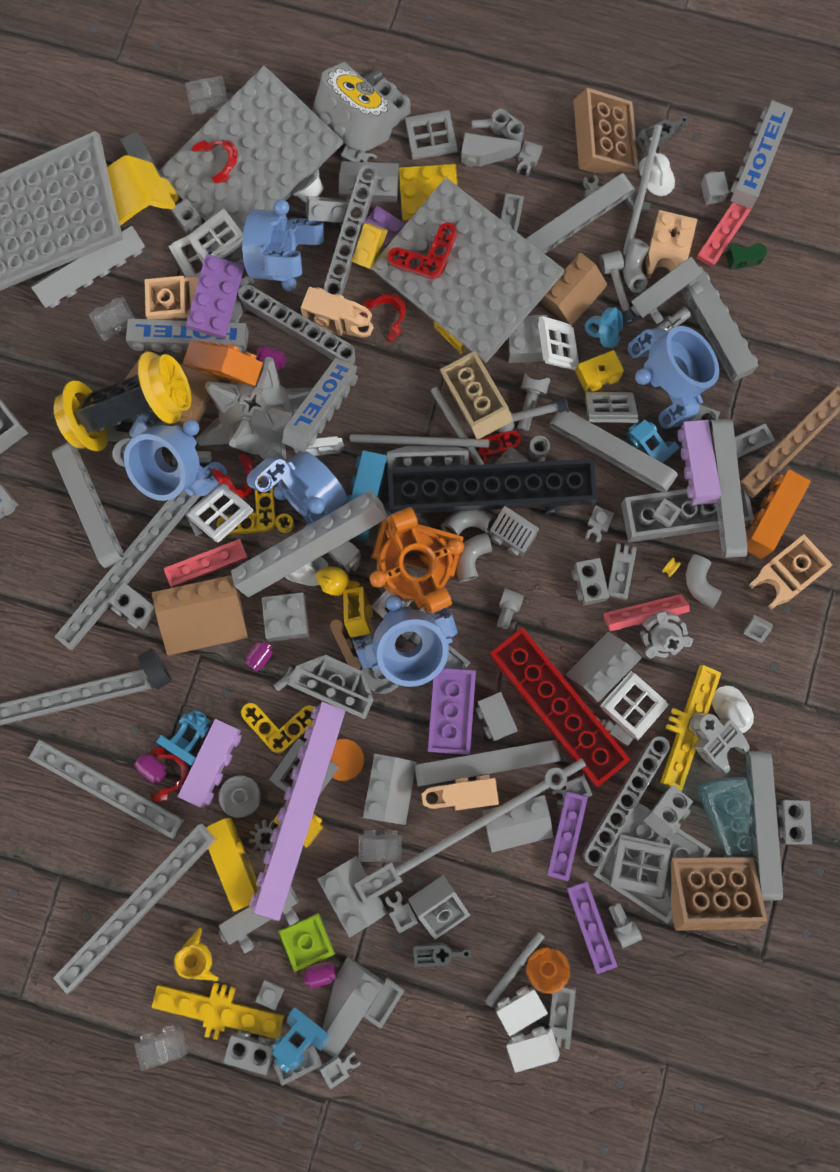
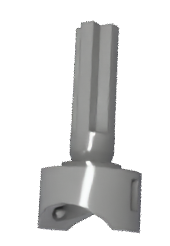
M525 373L521 389L527 395L522 411L534 409L538 396H546L550 383L549 378L534 380ZM532 417L519 420L517 429L529 431Z

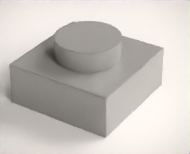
M664 498L652 517L669 528L682 509Z
M754 615L744 629L743 634L763 643L772 630L773 624Z
M265 979L255 1002L276 1010L285 988Z

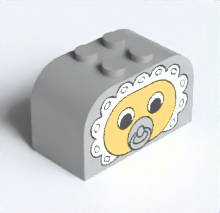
M343 62L322 73L313 105V112L348 146L366 151L389 140L399 108L348 64Z

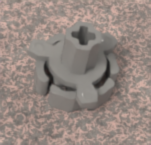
M661 611L656 613V615L649 616L643 622V626L648 631L656 624L654 629L650 631L651 643L648 641V633L645 630L640 631L641 640L647 647L644 653L650 659L655 656L666 658L668 657V652L676 655L683 647H691L693 638L687 635L686 624L675 613ZM673 619L677 621L679 627L673 622H668V620Z

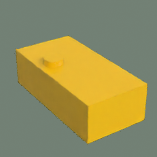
M227 818L206 828L216 838V841L208 850L233 912L249 905L252 895L257 893L259 886L256 885V876L232 818Z

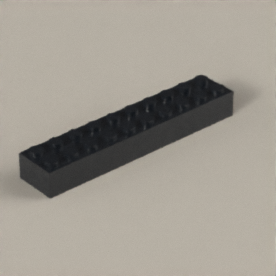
M594 459L388 469L390 514L411 507L416 514L503 509L504 506L509 509L593 505L597 500Z

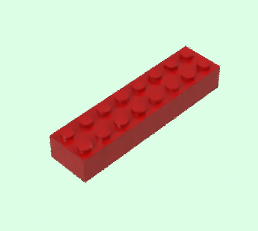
M523 627L489 654L491 660L574 762L581 758L583 759L586 766L580 770L594 787L600 786L630 761V758Z

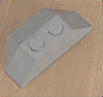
M405 446L387 452L388 469L469 465L468 449L455 446Z
M328 655L297 665L288 684L363 719H366L374 700L364 671Z

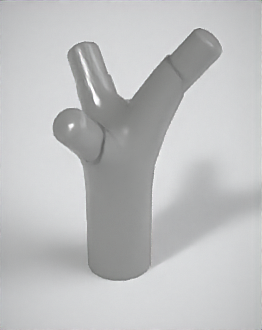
M289 667L287 674L274 684L277 691H280L289 684L294 673L292 671L293 667Z

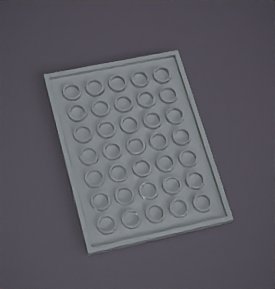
M263 66L159 170L161 178L168 179L171 182L178 196L183 200L188 199L205 222L222 209H225L243 233L246 218L251 210H274L275 201L279 199L287 200L343 144V141L272 72ZM203 140L207 143L219 140H230L234 143L238 151L237 164L228 173L230 177L226 182L215 184L212 178L225 167L228 160V152L223 149L221 144L209 152H193L191 148L196 143ZM223 222L214 231L219 234L228 227V224ZM231 231L222 239L228 242L236 235Z
M96 131L0 173V291L123 240L100 134Z
M445 178L377 257L371 267L373 272L433 321L442 326L471 352L476 351L479 358L485 363L489 361L565 273L561 266L448 178ZM449 222L455 226L457 237L444 270L438 279H428L395 268L390 264L387 256L392 248L399 247L428 256L440 225ZM450 229L447 232H444V242H446L447 235L452 234ZM438 247L435 250V254L443 255L446 249ZM399 254L393 257L395 261L402 259ZM413 259L410 262V267H418L420 260ZM426 264L424 265V267L428 268L431 273L433 270L437 271L435 265L433 268L427 267Z

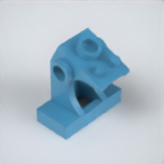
M646 420L640 424L635 423L625 434L627 436L626 443L629 442L631 446L636 449L639 448L642 452L661 463L680 448L675 441L664 443L657 433L656 426ZM649 438L656 445L653 450H650L645 443Z
M193 710L190 713H185L179 721L182 726L171 740L161 735L156 743L188 764L193 765L196 756L192 754V751L200 739H204L208 735L210 730L208 726L211 721L200 711ZM189 727L196 731L191 742L183 738Z
M295 1007L289 1013L287 1024L292 1028L283 1039L279 1037L272 1046L274 1050L272 1055L276 1057L274 1063L285 1072H288L289 1069L293 1071L294 1068L299 1067L305 1058L302 1054L309 1045L313 1044L321 1051L329 1037L327 1032ZM295 1034L305 1039L299 1048H296L289 1042Z

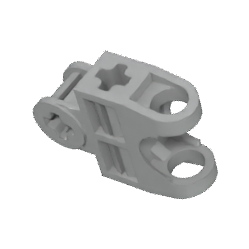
M702 713L695 714L691 718V730L700 739L693 747L705 762L720 773L727 774L731 770L727 760V753L730 748L734 747L741 754H746L749 751L748 742L731 719L720 718L718 720L712 714L705 715Z

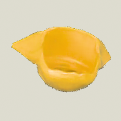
M327 566L316 572L318 585L327 594L342 596L343 590L360 586L359 582L349 580L348 574L343 569L335 566Z
M198 928L184 944L183 948L175 955V969L182 978L218 981V976L209 971L212 965V956L208 947L203 943H199L202 928Z

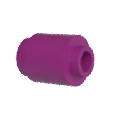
M267 346L264 348L259 347L256 360L263 362L266 357H271L274 360L277 371L280 368H284L286 356H284L283 351Z
M263 640L261 643L256 641L245 658L247 659L244 663L256 672L260 668L263 669L273 655V652L270 651L272 646Z
M146 753L142 754L134 765L137 768V772L152 784L156 781L158 783L161 782L167 774L165 772L166 766L152 755H147Z
M325 961L306 967V972L303 973L306 986L310 985L311 989L330 984L332 980L337 979L333 962L327 963Z

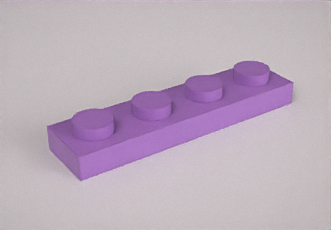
M570 791L566 792L547 876L569 881L588 798L586 795Z
M585 881L566 888L596 973L599 974L618 967L588 882Z

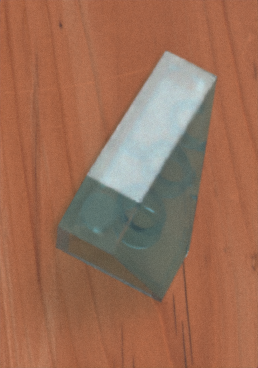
M720 778L698 786L697 789L703 807L725 857H752V838L750 837V824H752L750 805L752 804V796L746 778Z

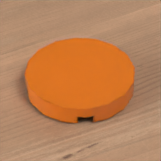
M349 739L336 740L330 761L339 766L332 778L338 781H348L355 778L361 772L364 766V754L357 743Z
M542 948L530 956L526 973L530 984L536 990L543 993H555L567 984L570 977V966L567 958L560 951Z

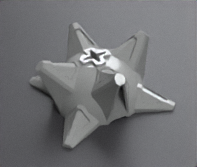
M271 357L264 359L255 386L230 381V384L206 382L205 389L219 413L218 418L196 438L198 445L229 444L231 447L241 451L259 454L263 460L268 457H279L286 462V444L282 443L284 427L313 388L285 389L281 386L274 360Z

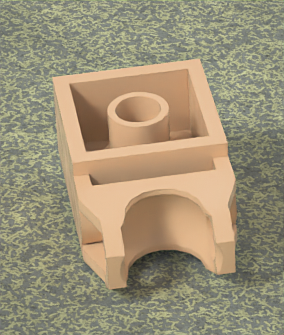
M659 210L645 261L646 278L650 279L653 271L658 267H665L671 272L688 259L697 219Z
M175 276L145 279L147 319L187 321L199 278Z
M319 287L308 288L301 305L303 317L338 336H341L342 333L361 338L371 335L373 325L370 322L372 314L366 307L347 300L340 294L333 295L327 293ZM359 313H366L368 318L361 316ZM369 326L367 332L362 333L358 330V327Z
M803 534L765 565L757 578L749 586L754 588L763 583H769L775 587L776 598L768 606L772 610L777 605L789 602L825 573L832 564ZM799 562L803 564L802 568L797 566Z
M490 775L477 776L476 781L469 782L468 778L456 779L455 784L430 787L422 793L423 805L432 809L454 806L455 810L499 804L495 778L490 779ZM429 792H434L438 795V801L433 805L428 804L426 801V795Z

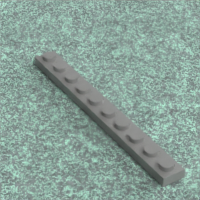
M183 491L175 498L168 500L124 552V558L115 563L55 635V638L69 650H73L110 606L108 600L123 582L126 584L130 582L200 496L196 493L190 496Z
M199 824L55 975L54 980L66 994L71 993L216 841V838L203 824Z

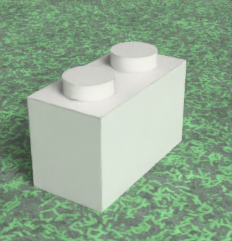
M528 986L522 987L516 992L517 995L511 999L506 997L497 1003L496 1013L509 1036L548 1014L533 986L530 988Z
M539 1027L532 1030V1033L528 1035L518 1033L511 1036L506 1046L515 1072L558 1060L560 1053L551 1028L544 1029V1027Z

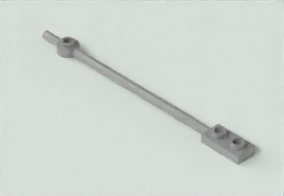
M581 758L563 770L560 768L549 769L544 781L396 868L393 862L355 883L354 886L365 904L403 881L400 877L401 874L549 787L555 790L563 788L568 776L586 766L583 759ZM554 774H557L560 777V780L557 783H554L552 781V776Z

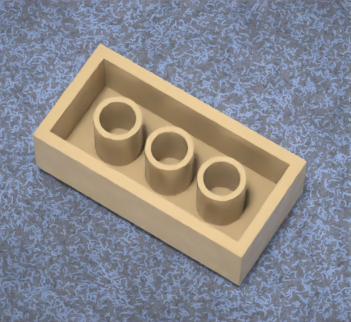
M476 351L440 369L445 383L477 440L513 421L507 404Z

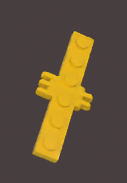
M700 665L684 712L672 708L671 713L678 717L670 716L668 721L675 723V726L667 724L666 729L677 734L660 783L669 787L674 785L682 791L695 753L693 746L700 740L691 730L690 720L695 714H708L721 672L705 665Z
M214 982L209 997L161 984L157 985L151 1008L204 1021L203 1027L207 1028L205 1032V1037L207 1038L210 1037L213 1029L215 1030L213 1039L218 1040L220 1031L224 1032L226 1027L278 1039L280 1036L285 1015L233 1003L235 987H231L229 995H226L227 985H222L221 991L218 993L219 983Z

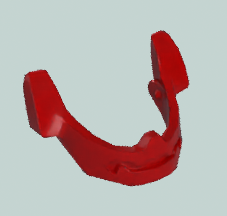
M203 140L191 148L193 152H209L221 144L223 149L228 152V160L225 167L212 178L215 184L226 182L230 177L228 173L237 164L238 151L230 140H219L211 143Z
M383 294L375 300L371 298L365 300L362 306L366 307L369 311L383 303L392 304L394 309L399 311V319L391 326L392 330L387 337L389 343L395 340L402 332L399 325L405 316L406 305L400 297L391 294Z
M241 453L238 457L244 465L246 475L245 483L242 487L235 488L230 477L215 468L211 472L217 482L225 484L234 494L244 498L253 491V488L247 483V477L253 470L254 461L246 454Z
M156 748L150 750L149 754L153 757H158V759H171L180 766L181 778L176 785L170 789L164 788L152 796L153 801L167 800L168 793L178 790L184 784L189 774L187 763L178 756L166 754L164 748Z

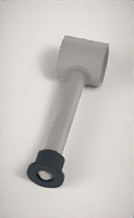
M618 250L600 255L599 264L604 275L611 274L623 311V325L631 324L637 320V316H634L633 310H630L618 272L624 269L622 253Z
M566 396L554 404L511 413L513 421L496 431L498 433L512 431L514 421L555 411L559 413L567 411L568 413L569 408Z
M536 436L531 440L528 454L533 460L538 462L546 461L545 458L550 449L548 439L544 436ZM541 445L544 451L538 452L534 449V446ZM558 506L546 507L545 514L558 512L561 508Z

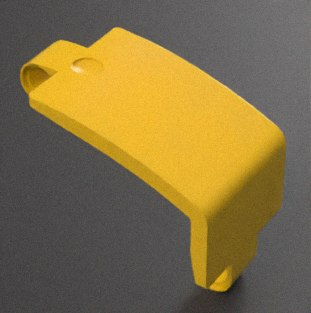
M127 155L107 167L120 226L149 205L164 209H174L176 206L175 203L178 200L176 191L168 179L159 176L153 163Z

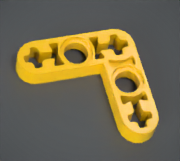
M262 476L257 481L258 485L262 483ZM274 486L267 491L270 493L255 489L256 513H251L247 517L252 520L251 527L247 529L242 528L240 523L238 529L235 527L227 535L268 532L275 528ZM267 497L271 500L268 507L260 506L262 498ZM261 511L267 512L269 520L272 521L268 523V526L261 523L265 521V514L260 513ZM220 517L217 520V528L226 521L224 518Z
M248 703L244 705L241 715L273 752L283 753L306 732L308 726L311 727L313 720L307 719L304 722L307 726L304 728L297 718L300 717L303 720L307 716L305 712L307 710L311 712L314 706L309 705L302 708L280 729L276 727L256 704ZM248 708H255L256 711L254 713L258 718H260L261 715L264 717L260 719L255 724V726L253 725V723L256 722V720L251 716H249L248 718L246 716L248 715ZM263 722L270 724L271 729L267 734H262L259 731V727ZM296 723L300 726V732L297 735L289 733L288 729L291 724ZM285 731V734L292 740L288 742L285 739L282 742V748H274L276 744L274 740L276 738L281 740L284 737L281 733Z

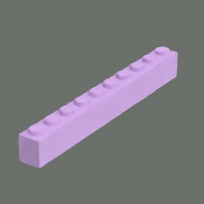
M321 702L317 707L314 706L310 718L313 721L311 727H307L304 738L307 740L305 746H301L297 758L300 761L298 767L295 766L291 774V779L294 780L292 786L286 790L284 799L287 800L285 807L281 808L277 820L280 823L278 829H274L270 839V842H273L271 850H267L263 863L266 866L264 872H260L257 878L256 885L259 887L257 893L252 895L249 907L252 908L250 913L274 921L280 920L345 715V710Z

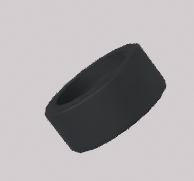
M153 648L137 656L143 671L157 690L172 682L168 670Z

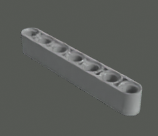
M368 164L360 168L325 281L324 290L329 293L331 286H337L339 290L336 294L343 295L353 263L352 258L377 184L376 170ZM366 173L373 174L370 180L363 178ZM360 192L367 193V197L364 199H359L357 196ZM360 211L362 214L359 218H353L352 213ZM348 230L356 231L353 237L346 236ZM344 248L350 250L347 256H341L340 252ZM342 267L344 268V273L336 275L334 274L335 269Z
M622 173L530 235L526 240L546 254L628 198L635 191V188L625 174Z
M244 285L239 288L238 296L245 309L331 360L337 357L350 364L355 363V351L351 344L253 286ZM248 295L252 296L250 299H244ZM263 305H269L265 309L260 308ZM280 314L285 315L283 318H276ZM295 324H301L299 328H293ZM311 334H318L315 338L309 337ZM328 343L334 344L331 348L325 347ZM344 353H350V354H351V355H350L349 357H347V358L342 357V355H343Z
M557 411L549 423V426L559 434L663 493L667 492L678 476L672 468L571 411L568 413L567 411L560 413Z
M731 419L710 420L709 427L721 490V497L716 506L722 555L724 558L746 557L747 539L733 421Z
M66 442L54 449L52 455L100 564L107 568L123 559L124 553L78 449L69 442Z
M655 737L647 742L583 850L582 857L587 864L598 866L606 858L669 750V742L664 737ZM655 741H659L662 744L661 752L654 750L653 744ZM644 759L651 761L652 767L650 770L644 769ZM635 776L641 780V786L638 789L632 785V779ZM625 794L631 799L627 807L621 803V798ZM613 813H617L620 817L617 825H613L610 821ZM603 831L609 834V840L606 843H602L599 839V835ZM591 850L598 852V859L594 862H591L588 858Z
M557 740L423 763L414 765L417 785L424 786L561 760Z
M748 751L746 753L752 847L763 901L782 900L783 885L772 755L770 751Z

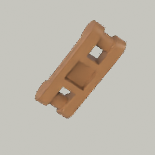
M333 620L330 628L347 664L360 670L361 663L359 659L353 657L350 651L354 647L350 639H345L342 634L344 627L341 621Z

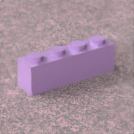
M709 421L684 422L681 429L678 430V440L682 442L683 446L681 458L685 460L686 465L684 467V477L688 479L689 483L687 487L688 498H691L692 505L717 503L721 497V490Z
M217 719L214 720L178 795L179 798L200 808L211 803L214 796L212 791L215 785L218 786L223 777L221 772L224 766H228L232 759V754L230 753L233 747H237L242 735H239L241 730Z

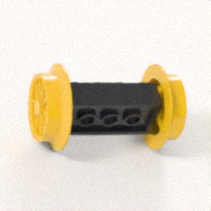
M145 352L138 361V375L96 391H92L87 385L79 381L67 383L63 393L55 399L54 415L59 430L71 445L76 448L86 447L92 451H100L108 444L109 425H119L125 419H135L144 412H154L165 423H177L181 418L182 412L190 408L192 400L191 390L183 369L172 356L167 354L158 356L153 352Z

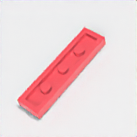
M733 202L696 259L713 268L752 209Z
M238 539L163 569L170 587L174 588L244 561L248 557L242 541Z
M682 594L606 612L603 613L609 630L613 631L633 625H640L649 616L656 615V613L661 611L672 612L676 615L690 611L688 602Z

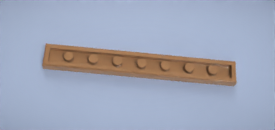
M839 386L827 395L740 481V487L752 498L756 496L840 412Z

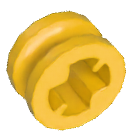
M283 513L277 516L275 524L280 532L289 533L293 530L294 520L289 514ZM288 519L290 525L282 528L281 520Z
M672 557L661 572L668 573L670 578L681 563L675 562V558Z

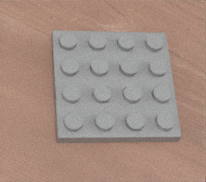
M638 802L620 834L671 845L664 892L662 897L617 887L612 888L668 924L673 916L671 910V859L706 858L711 849L681 829H678L673 835L669 833L663 838L643 821L651 810ZM619 836L604 861L597 866L593 873L595 877L609 886L611 884ZM625 848L623 860L639 863L641 851ZM645 852L643 864L659 867L661 855ZM622 864L620 876L636 879L638 867ZM642 868L640 880L656 884L658 872Z

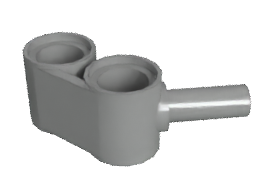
M504 109L494 111L490 119L472 120V128L491 127L492 132L496 135H504L508 140L522 142L523 123Z

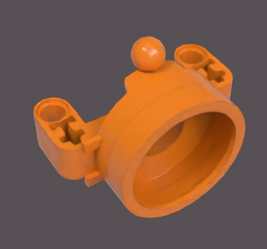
M411 507L389 515L387 518L389 529L385 530L389 540L384 544L378 555L377 571L371 573L370 583L374 587L383 586L390 595H397L402 601L416 602L418 609L423 607L427 615L451 606L450 595L444 586L451 573V566L453 564L452 554H461L464 550V543L460 539L455 538L447 544L443 538L438 537L436 534L425 529L416 528L418 524L417 518ZM417 550L426 555L429 561V569L424 576L413 577L405 571L403 558L406 553Z

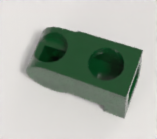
M738 243L730 244L726 251L730 270L757 266L762 263L767 254L766 246L761 243H755L750 247L739 248Z

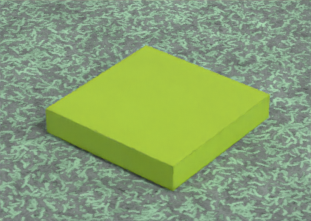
M319 913L278 931L294 972L335 954Z

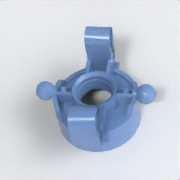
M279 199L274 203V210L253 209L249 212L243 231V260L246 272L250 278L281 281L284 290L292 291L296 287V280L293 277L302 275L301 253L295 251V248L298 244L319 245L324 243L323 221L294 218L287 221L286 214L289 211V204L286 200Z
M677 326L668 332L664 329L645 330L628 345V352L631 357H649L644 364V368L638 370L635 374L637 383L645 385L650 381L653 387L661 386L668 392L673 403L660 413L659 424L661 427L666 429L679 427L684 422L696 417L699 413V404L703 403L700 394L713 386L719 377L718 361L709 343L695 330L685 326Z
M147 411L137 417L129 430L132 438L124 452V465L130 480L139 491L152 499L164 501L175 498L183 491L190 496L194 493L199 496H206L218 486L219 482L213 477L211 470L215 468L224 475H226L227 470L218 462H212L205 468L199 465V458L194 448L197 442L193 436L199 432L200 428L195 420H187L182 428L178 425L172 427L162 425L164 421L154 412L148 413ZM162 447H167L173 453L178 462L177 468L166 463L162 456Z
M298 451L287 462L279 457H268L253 469L247 477L248 485L262 492L270 490L278 483L273 492L275 498L278 500L287 499L308 522L305 527L342 507L347 501L346 493L336 477L319 459L307 451ZM262 476V483L258 485L257 481Z
M390 595L385 602L390 612L384 615L383 621L375 631L373 640L370 634L352 638L359 661L363 668L372 667L373 671L381 670L388 680L397 685L412 687L425 684L434 679L443 670L449 654L448 644L452 643L451 637L455 636L458 632L452 612L449 607H446L431 615H427L425 612L412 609L409 606L401 607V598L397 595ZM412 631L420 635V643L414 650L400 652L395 648L396 639L402 633Z

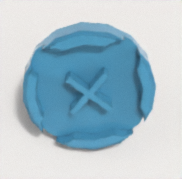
M609 307L602 316H592L585 323L586 332L592 337L600 338L603 347L614 348L620 341L618 334L623 330V318L620 310H617L618 308ZM592 323L597 324L599 330H595L592 327Z

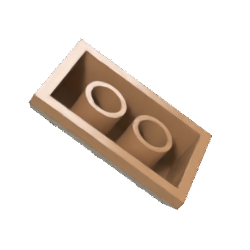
M581 252L564 270L565 273L541 300V305L561 321L571 325L579 319L608 286L596 264Z

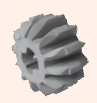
M262 820V827L258 823L254 825L258 832L250 831L249 833L255 836V839L249 840V843L256 842L252 850L256 851L261 848L259 856H263L265 850L266 852L271 850L273 842L270 844L269 842L264 843L263 839L265 837L263 834H271L272 836L275 826L273 820L269 826L266 820Z

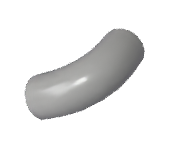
M632 239L624 257L623 277L629 289L634 293L644 290L648 283L647 278L643 274L642 266L650 246L639 239Z
M488 510L455 511L441 524V529L444 532L459 535L465 528L476 527L488 533L495 523L497 515Z
M487 533L476 535L465 541L464 550L459 554L456 566V574L460 583L477 578L476 559L482 554L492 552Z
M693 554L686 571L687 587L695 599L713 609L722 591L711 586L706 579L711 562L702 556Z

